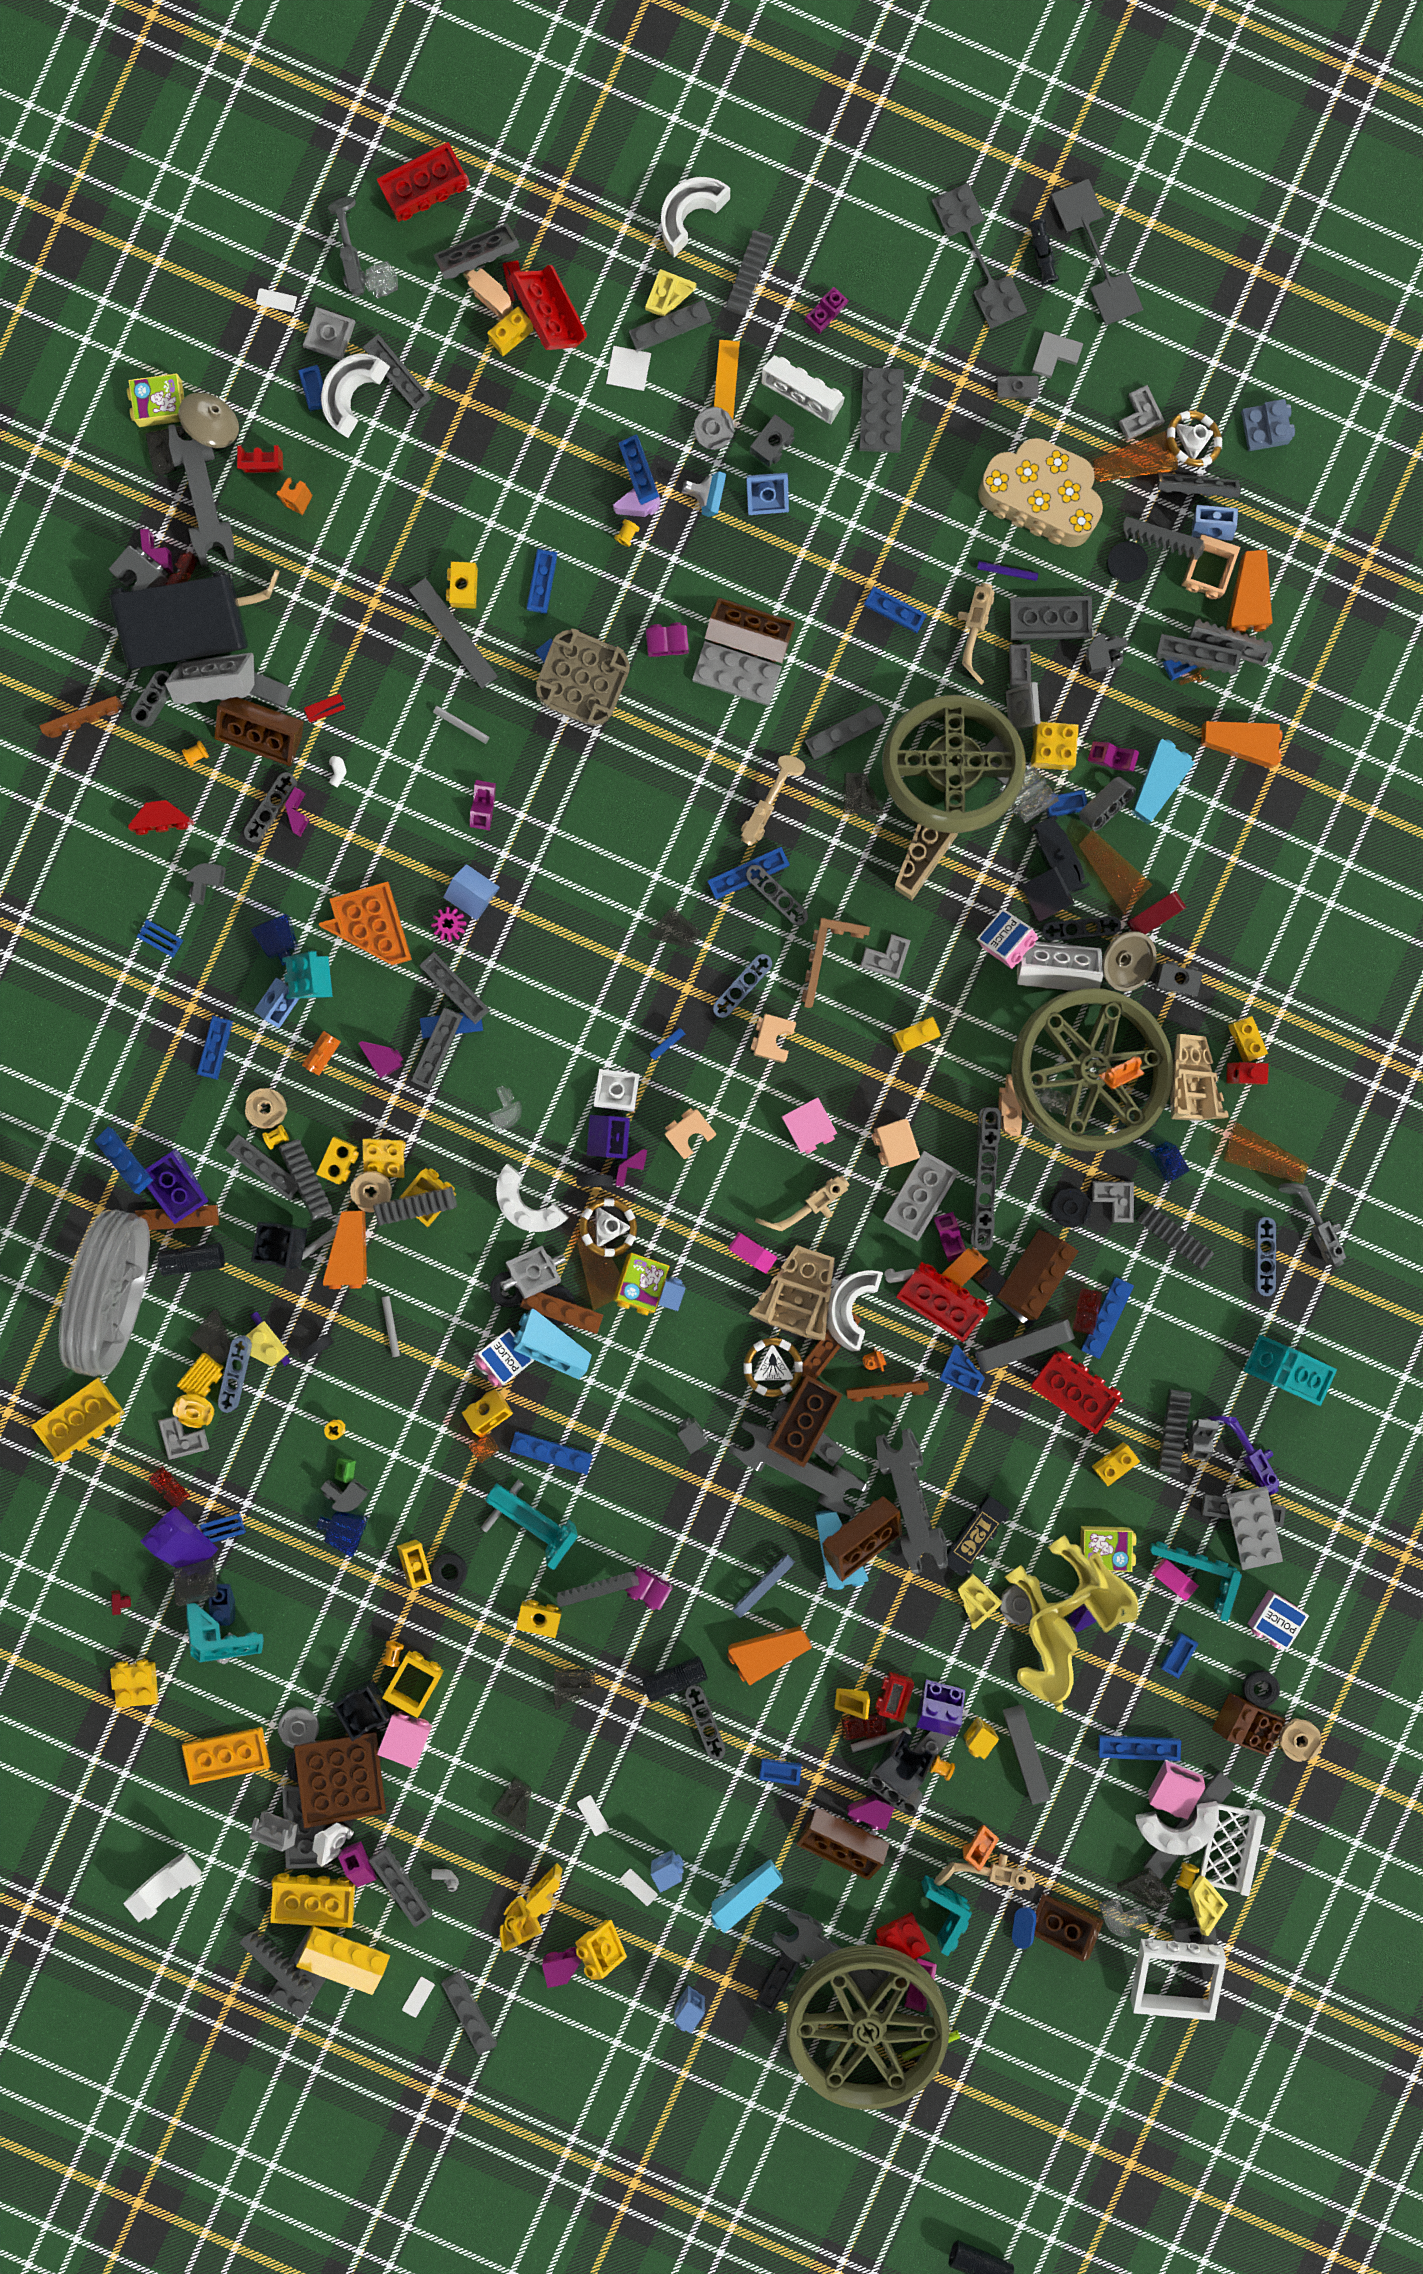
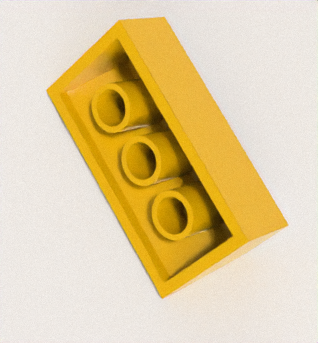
M312 1926L296 1967L373 1995L383 1976L390 1955Z

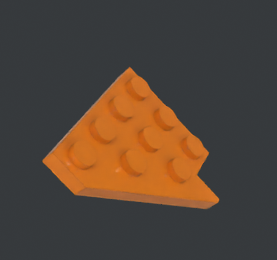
M388 881L329 899L335 919L319 923L320 927L392 966L412 960Z

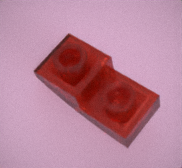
M190 551L182 554L177 559L178 562L175 565L180 571L173 573L165 585L187 582L197 562V558Z
M1081 1289L1076 1306L1078 1310L1072 1327L1073 1331L1090 1335L1094 1334L1102 1292Z
M878 1713L868 1714V1719L866 1720L856 1716L841 1718L843 1739L845 1740L864 1736L871 1738L887 1734L885 1717L878 1715Z

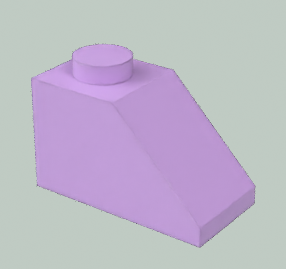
M633 488L613 504V508L616 514L646 517L648 514L653 515L657 512L661 503L658 497L641 505Z

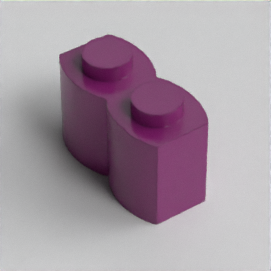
M672 623L670 627H662L660 624H654L646 629L648 657L689 653L686 625Z
M637 1566L634 1573L638 1576L640 1585L625 1589L628 1592L627 1595L634 1600H638V1598L643 1600L645 1606L651 1610H661L673 1586Z

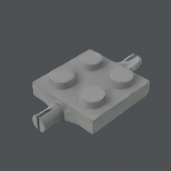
M540 1246L506 1262L511 1278L500 1282L501 1287L505 1290L515 1285L523 1298L526 1299L560 1283L561 1278L556 1271V1266L566 1262L563 1254L552 1259L546 1253L543 1246Z

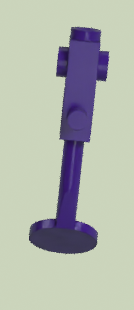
M1227 1416L1208 1417V1419L1217 1421L1219 1424H1228L1236 1433L1247 1453L1242 1458L1256 1481V1485L1258 1487L1266 1486L1269 1495L1278 1492V1486L1281 1484L1267 1461L1273 1456V1452L1270 1449L1264 1452L1261 1449L1254 1450L1237 1418Z

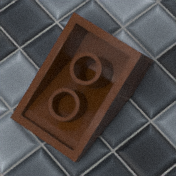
M1042 1894L1035 1912L1036 1925L1034 1936L1082 1962L1088 1960L1104 1920L1085 1910Z

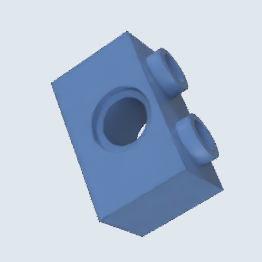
M1197 505L1192 520L1191 537L1199 538L1203 534L1215 539L1233 540L1237 527L1238 508Z
M275 978L254 1012L265 1021L280 1028L299 999H286V995L289 994L288 984Z
M672 1276L669 1279H665L658 1305L678 1311L685 1291V1286L682 1284L681 1279Z
M674 1850L652 1860L651 1876L660 1893L682 1881V1873H684L682 1866H684V1862L679 1854H675Z
M687 1986L675 2004L674 2023L680 2030L692 2033L705 2014V1996Z

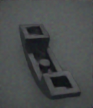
M987 1262L972 1276L1028 1329L1035 1323L1037 1319L1028 1320L996 1297L1006 1279Z

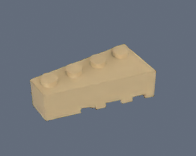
M918 824L895 883V890L913 900L958 833L938 832Z

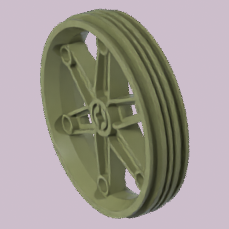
M1085 988L1069 991L1049 1000L1029 1017L1015 1043L1011 1075L1015 1095L1021 1109L1029 1121L1041 1133L1054 1142L1068 1148L1081 1151H1102L1117 1148L1134 1141L1156 1122L1170 1096L1173 1083V1059L1165 1033L1147 1009L1123 994L1100 988ZM1082 1004L1102 1006L1087 1042L1058 1012L1068 1007ZM1108 1008H1110L1113 1011L1112 1017H1110L1107 1013ZM1121 1014L1130 1020L1140 1031L1149 1050L1112 1054ZM1051 1018L1056 1022L1055 1028L1050 1025ZM1105 1023L1108 1025L1101 1053L1094 1051V1048ZM1044 1028L1068 1063L1030 1073L1032 1049L1038 1034ZM1062 1031L1083 1052L1077 1058L1059 1033ZM1147 1055H1150L1152 1058L1151 1064L1147 1061ZM1135 1056L1140 1057L1142 1060L1141 1070L1153 1067L1152 1088L1142 1111L1136 1106L1123 1085L1113 1089L1125 1106L1123 1108L1102 1088L1106 1083L1099 1075L1111 1068L1109 1061L1128 1060ZM1073 1068L1075 1078L1047 1081L1046 1075ZM1090 1068H1094V1069H1095V1068H1099V1070H1096V1071H1094V1072H1093V1071H1092V1072H1091V1071L1085 1072V1070L1090 1069ZM1032 1076H1035L1037 1078V1085H1034L1032 1083ZM1073 1086L1064 1127L1045 1111L1035 1094V1089ZM1083 1086L1091 1090L1081 1115L1077 1116L1076 1112ZM1097 1098L1126 1125L1123 1129L1109 1135H1083ZM1130 1112L1134 1114L1133 1121H1131L1129 1118ZM1072 1123L1077 1125L1076 1133L1071 1128Z
M877 1945L851 1946L821 1958L799 1980L787 2009V2043L791 2058L803 2079L813 2090L827 2100L854 2109L871 2110L887 2108L902 2103L923 2090L941 2067L949 2041V2020L946 2004L934 1979L924 1967L908 1955ZM859 1969H880L891 1972L868 2001L848 1974L849 1971ZM830 1980L844 2011L817 2014L804 2013L812 1996ZM910 1982L921 1991L928 2001L933 2017L894 2013ZM845 1987H848L861 2006L855 2013L843 1991ZM891 1988L895 1989L883 2012L880 2013L875 2010ZM818 2024H848V2030L818 2028ZM887 2025L915 2026L916 2030H887ZM802 2037L841 2041L826 2071L822 2070L810 2057ZM855 2041L860 2046L846 2064L842 2066L840 2063L851 2043ZM880 2041L892 2064L889 2067L886 2066L873 2047ZM930 2041L922 2058L915 2066L904 2073L891 2043ZM866 2054L869 2055L886 2079L884 2082L872 2084L844 2081Z

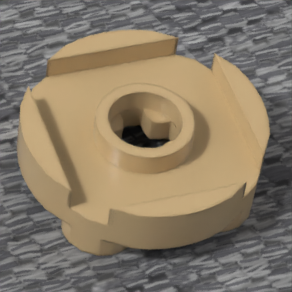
M257 1089L246 1100L245 1115L249 1122L256 1127L263 1129L276 1127L287 1114L285 1099L279 1092L273 1089ZM263 1103L266 1105L270 1104L269 1113L261 1112Z
M367 1171L360 1174L353 1181L350 1195L359 1209L365 1212H375L374 1204L390 1201L392 1187L388 1177L376 1171ZM370 1186L374 1187V1190L377 1192L373 1194V1197H370L369 1193L366 1192V1189H369Z
M1292 1719L1283 1727L1280 1733L1279 1744L1283 1752L1294 1761L1311 1760L1321 1750L1320 1732L1307 1720ZM1304 1736L1305 1743L1297 1745L1296 1739Z

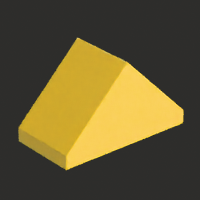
M838 1688L836 1691L835 1709L865 1720L868 1719L870 1703L868 1691Z

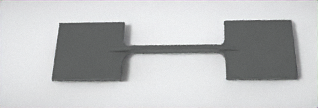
M1089 179L1051 194L1066 233L1079 227L1086 230L1104 272L1105 281L1091 287L1090 290L1105 325L1107 326L1143 311L1129 273L1127 272L1117 277L1109 275L1090 230L1089 224L1103 218L1104 214Z
M969 183L932 199L931 201L947 236L950 237L959 232H965L986 275L988 284L973 293L989 328L992 329L1027 313L1011 275L997 281L993 280L972 237L971 227L985 221V218Z

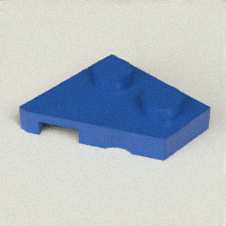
M954 1344L939 1380L977 1397L985 1378L960 1347Z

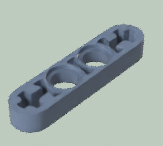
M758 955L715 1002L713 1011L716 1016L725 1018L730 1015L772 967V960L768 955ZM759 959H767L768 967H762L759 970V972L762 973L760 977L758 976L756 971L750 969L752 966H754L755 969L759 966ZM745 974H754L755 982L753 984H746L743 979ZM733 988L741 990L742 996L739 999H733L730 996V991ZM727 996L735 1005L732 1007L729 1003L726 1007L727 1013L722 1012L719 1014L717 1012L719 1010L717 1005H724L727 1000L723 998Z
M1269 1217L1259 1218L1255 1225V1289L1258 1294L1263 1296L1272 1295L1276 1289V1223ZM1265 1221L1267 1224H1270V1228L1266 1230V1235H1271V1238H1260L1261 1234L1265 1235V1229L1261 1228V1224H1265ZM1267 1240L1271 1244V1248L1268 1252H1263L1260 1245L1263 1241ZM1263 1261H1268L1271 1265L1268 1272H1263L1260 1268ZM1260 1275H1271L1270 1279L1266 1278V1284L1270 1285V1289H1266V1292L1261 1289V1285L1265 1284V1278H1260Z
M246 1336L235 1338L230 1346L218 1399L219 1409L226 1413L236 1409L240 1401L252 1348L251 1340ZM242 1341V1345L245 1346V1348H243L240 1351V1345H238V1343ZM234 1359L241 1362L240 1370L233 1367ZM230 1378L237 1382L236 1389H232L229 1386L228 1381ZM230 1396L229 1402L232 1403V1405L228 1407V1403L225 1402V1400H227Z
M788 1554L783 1556L734 1606L732 1611L739 1618L742 1617L792 1567L795 1561Z

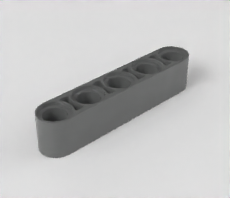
M1062 1319L982 1348L974 1353L981 1372H985L1066 1343L1075 1337L1068 1319Z
M1019 1704L1003 1709L1031 1804L1035 1805L1051 1800V1794L1023 1705Z

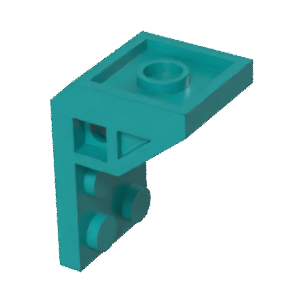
M1259 1335L1243 1371L1321 1406L1337 1369L1291 1347Z
M196 1603L187 1604L186 1618L190 1656L198 1662L262 1653L263 1634L251 1632L245 1634L244 1637L230 1635L221 1640L219 1624Z

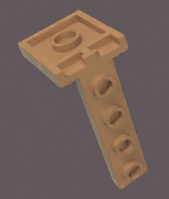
M820 918L819 929L814 930L812 940L816 942L815 950H811L809 962H812L811 970H807L805 982H809L808 988L803 990L801 1002H805L804 1007L811 1008L814 1004L827 929L830 928L831 933L843 935L844 931L851 932L850 936L863 938L864 935L869 936L870 927Z

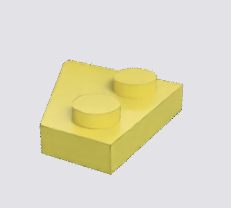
M660 269L645 310L662 317L668 315L696 289V283Z
M265 1321L246 1335L252 1343L250 1356L270 1366L276 1365L289 1354V1351ZM242 1341L238 1343V1345H240V1351L243 1348H245V1346L242 1345Z
M973 1573L958 1586L959 1594L964 1602L971 1627L974 1630L1002 1604V1601Z
M1198 1876L1188 1892L1202 1935L1209 1936L1228 1904L1204 1876Z

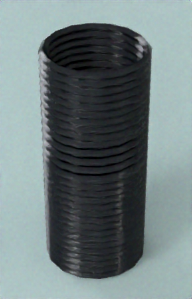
M221 1243L162 1250L158 1253V1267L162 1276L219 1269L225 1265L224 1250Z
M697 1655V1657L695 1656L681 1662V1664H676L642 1678V1683L649 1701L653 1703L683 1689H688L692 1685L700 1684L708 1678L703 1663Z
M956 2240L951 2248L948 2264L957 2271L959 2270L965 2274H1014L1013 2263H1009L972 2245L970 2246Z

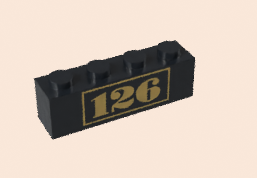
M986 1494L947 1549L948 1567L962 1577L965 1573H970L974 1567V1560L977 1556L981 1557L985 1552L986 1543L995 1538L998 1533L996 1529L1009 1518L1010 1514L1008 1513L1010 1510L1007 1506L990 1494Z

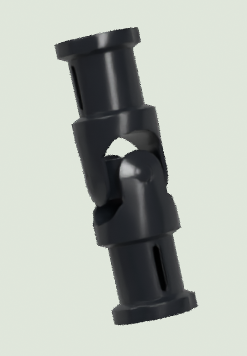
M1039 218L1031 221L1028 224V229L1032 233L1033 240L1031 243L1035 249L1034 254L1037 268L1040 269L1042 275L1041 285L1049 286L1058 282L1059 276L1056 275L1054 268L1055 258L1049 245L1050 237L1045 229L1046 220Z

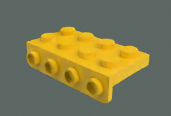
M97 1378L33 1424L32 1428L53 1455V1462L61 1461L64 1463L72 1457L71 1453L74 1450L81 1451L88 1446L89 1443L87 1441L92 1437L97 1439L105 1433L104 1429L107 1426L114 1427L121 1422L122 1419L120 1417L125 1412L102 1380Z
M282 1873L274 1876L272 1879L271 1923L352 1928L355 1885L348 1877H340L338 1879H330L328 1876L310 1878L308 1875L292 1877L289 1874Z

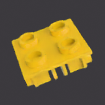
M363 1139L364 1172L376 1171L386 1177L404 1178V1150L406 1142L389 1139Z

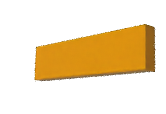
M719 340L714 407L722 408L728 412L733 420L740 341Z

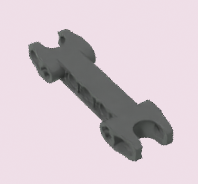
M168 425L169 447L174 467L185 466L199 527L189 528V533L201 567H208L206 554L214 546L225 550L229 563L235 562L234 539L230 522L219 523L205 461L215 460L213 448L205 446L194 439L190 441L182 440L178 436L175 425Z
M986 1107L982 1108L978 1113L974 1202L970 1231L971 1245L978 1250H989L993 1245L997 1156L1001 1131V1113L998 1108ZM988 1112L993 1115L991 1123H988L985 1119ZM985 1135L991 1136V1140H985ZM986 1152L992 1156V1160L988 1164L982 1161V1155ZM983 1173L990 1175V1182L987 1184L981 1182L980 1178ZM986 1193L989 1196V1201L987 1204L982 1205L979 1197L981 1194ZM986 1217V1221L980 1222V1218ZM984 1234L985 1242L979 1245L978 1237Z
M743 1421L741 1426L754 1436V1443L747 1449L731 1444L729 1448L730 1453L739 1458L745 1465L759 1472L762 1471L765 1464L821 1492L817 1500L820 1504L835 1512H841L854 1517L856 1509L844 1502L843 1495L850 1488L867 1492L869 1486L856 1477L851 1471L839 1465H836L831 1473L810 1461H807L804 1468L765 1448L774 1431L763 1425Z
M907 1428L902 1430L903 1447L901 1450H895L890 1447L885 1434L876 1437L877 1459L882 1474L892 1473L908 1535L901 1536V1547L904 1557L912 1573L915 1575L922 1572L920 1558L922 1553L932 1554L940 1569L948 1566L947 1544L942 1529H932L915 1468L923 1466L920 1445L916 1441L912 1430Z
M790 1908L786 1913L787 1918L798 1927L797 1932L791 1936H785L779 1932H774L772 1935V1941L788 1957L798 1963H803L806 1957L817 1962L826 1955L843 1949L821 1935L824 1926L808 1914ZM859 1969L848 1972L867 2001L891 1973L880 1969ZM883 1998L875 2010L883 2012L889 2001Z

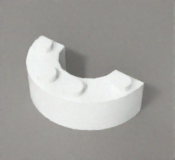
M695 177L681 182L668 194L662 207L661 228L665 246L673 257L688 244V232L683 227V221L687 214L700 208L709 209L717 213L730 200V188L726 184L713 178Z
M369 354L348 356L339 361L330 370L324 381L321 402L325 417L335 430L349 438L359 421L351 410L353 392L364 383L374 382L380 385L390 368L389 365L378 357Z
M505 1165L498 1178L496 1194L501 1211L511 1223L527 1231L542 1232L556 1228L569 1218L555 1204L541 1211L527 1207L519 1194L520 1183L524 1177L511 1165Z
M862 1271L850 1274L838 1281L831 1290L827 1327L833 1338L850 1351L860 1350L865 1331L854 1322L852 1305L860 1294H870L878 1291L883 1275L882 1272Z
M1217 1801L1196 1804L1197 1813L1194 1820L1183 1828H1171L1165 1825L1159 1819L1156 1811L1136 1814V1822L1142 1835L1155 1848L1174 1855L1190 1854L1204 1847L1213 1837L1219 1819Z
M186 1852L182 1853L150 1877L123 1904L138 1922L144 1918L148 1920L158 1912L156 1908L168 1897L172 1899L181 1891L180 1888L185 1889L189 1885L195 1886L202 1879L200 1876L202 1871Z

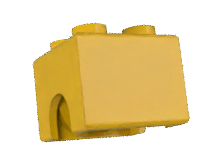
M1040 722V724L1033 727L1034 749L1030 768L1072 770L1076 766L1079 725Z

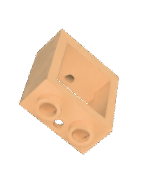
M1201 534L1198 539L1204 540V551L1228 559L1219 586L1216 588L1191 579L1197 560H1194V554L1191 556L1181 586L1186 587L1190 592L1196 593L1199 591L1204 593L1210 599H1220L1225 593L1240 547Z

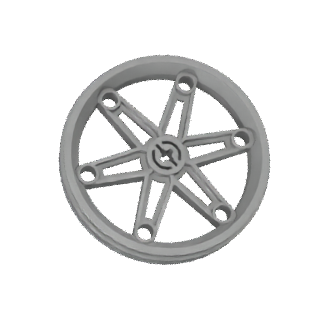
M120 1210L103 1211L90 1226L78 1252L65 1297L60 1332V1351L63 1364L77 1373L90 1376H105L111 1373L122 1357L133 1331L144 1292L150 1253V1233L147 1221L134 1213Z

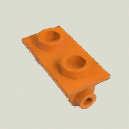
M323 1031L302 1065L310 1072L320 1076L341 1041Z
M1131 1057L1125 1063L1107 1069L1099 1077L1111 1089L1117 1088L1144 1074L1140 1069L1142 1060L1140 1057Z
M873 1347L874 1352L863 1357V1364L869 1370L880 1368L881 1371H884L883 1365H886L883 1353Z

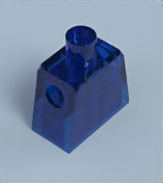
M285 914L251 929L266 955L271 959L279 957L282 966H286V962H283L282 958L291 956L290 951L298 948L291 917Z
M1166 1141L1149 1150L1167 1184L1181 1178L1190 1171L1179 1149L1173 1143Z
M336 1511L331 1520L321 1516L316 1528L327 1531L324 1542L353 1557L356 1554L369 1517Z

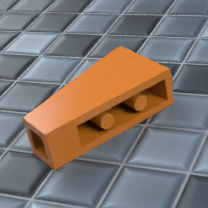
M1267 550L1246 551L1241 557L1227 622V631L1232 629L1233 633L1237 631L1243 633L1246 632V629H1254V632L1265 631L1272 624Z
M1206 721L1202 724L1201 746L1267 768H1274L1281 761L1282 753L1279 750V742L1282 740V730H1280V724Z
M342 1211L326 1268L323 1286L329 1285V1289H341V1285H349L351 1289L362 1288V1284L367 1283L365 1211Z
M798 1626L733 1643L728 1646L729 1653H727V1656L731 1663H736L740 1669L737 1672L743 1682L747 1681L750 1686L811 1649L812 1644L803 1628Z

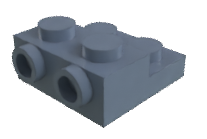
M1285 399L1266 402L1262 406L1245 408L1241 411L1248 451L1287 445L1295 435L1294 425L1289 423L1291 406L1286 404Z

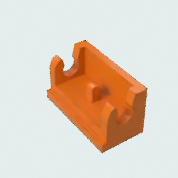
M288 478L281 490H278L277 496L285 507L303 515L313 495L302 481L297 483L294 490H290L289 485L292 480Z
M974 1247L968 1248L941 1275L949 1277L954 1284L962 1287L988 1260Z

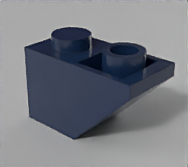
M209 1584V1616L219 1626L231 1625L235 1621V1598L230 1584Z

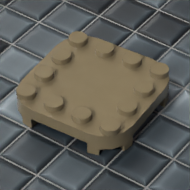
M571 628V630L562 631L554 638L537 680V699L550 710L587 725L601 726L609 720L614 712L629 673L628 657L624 650L618 646L616 648L583 634L577 629Z

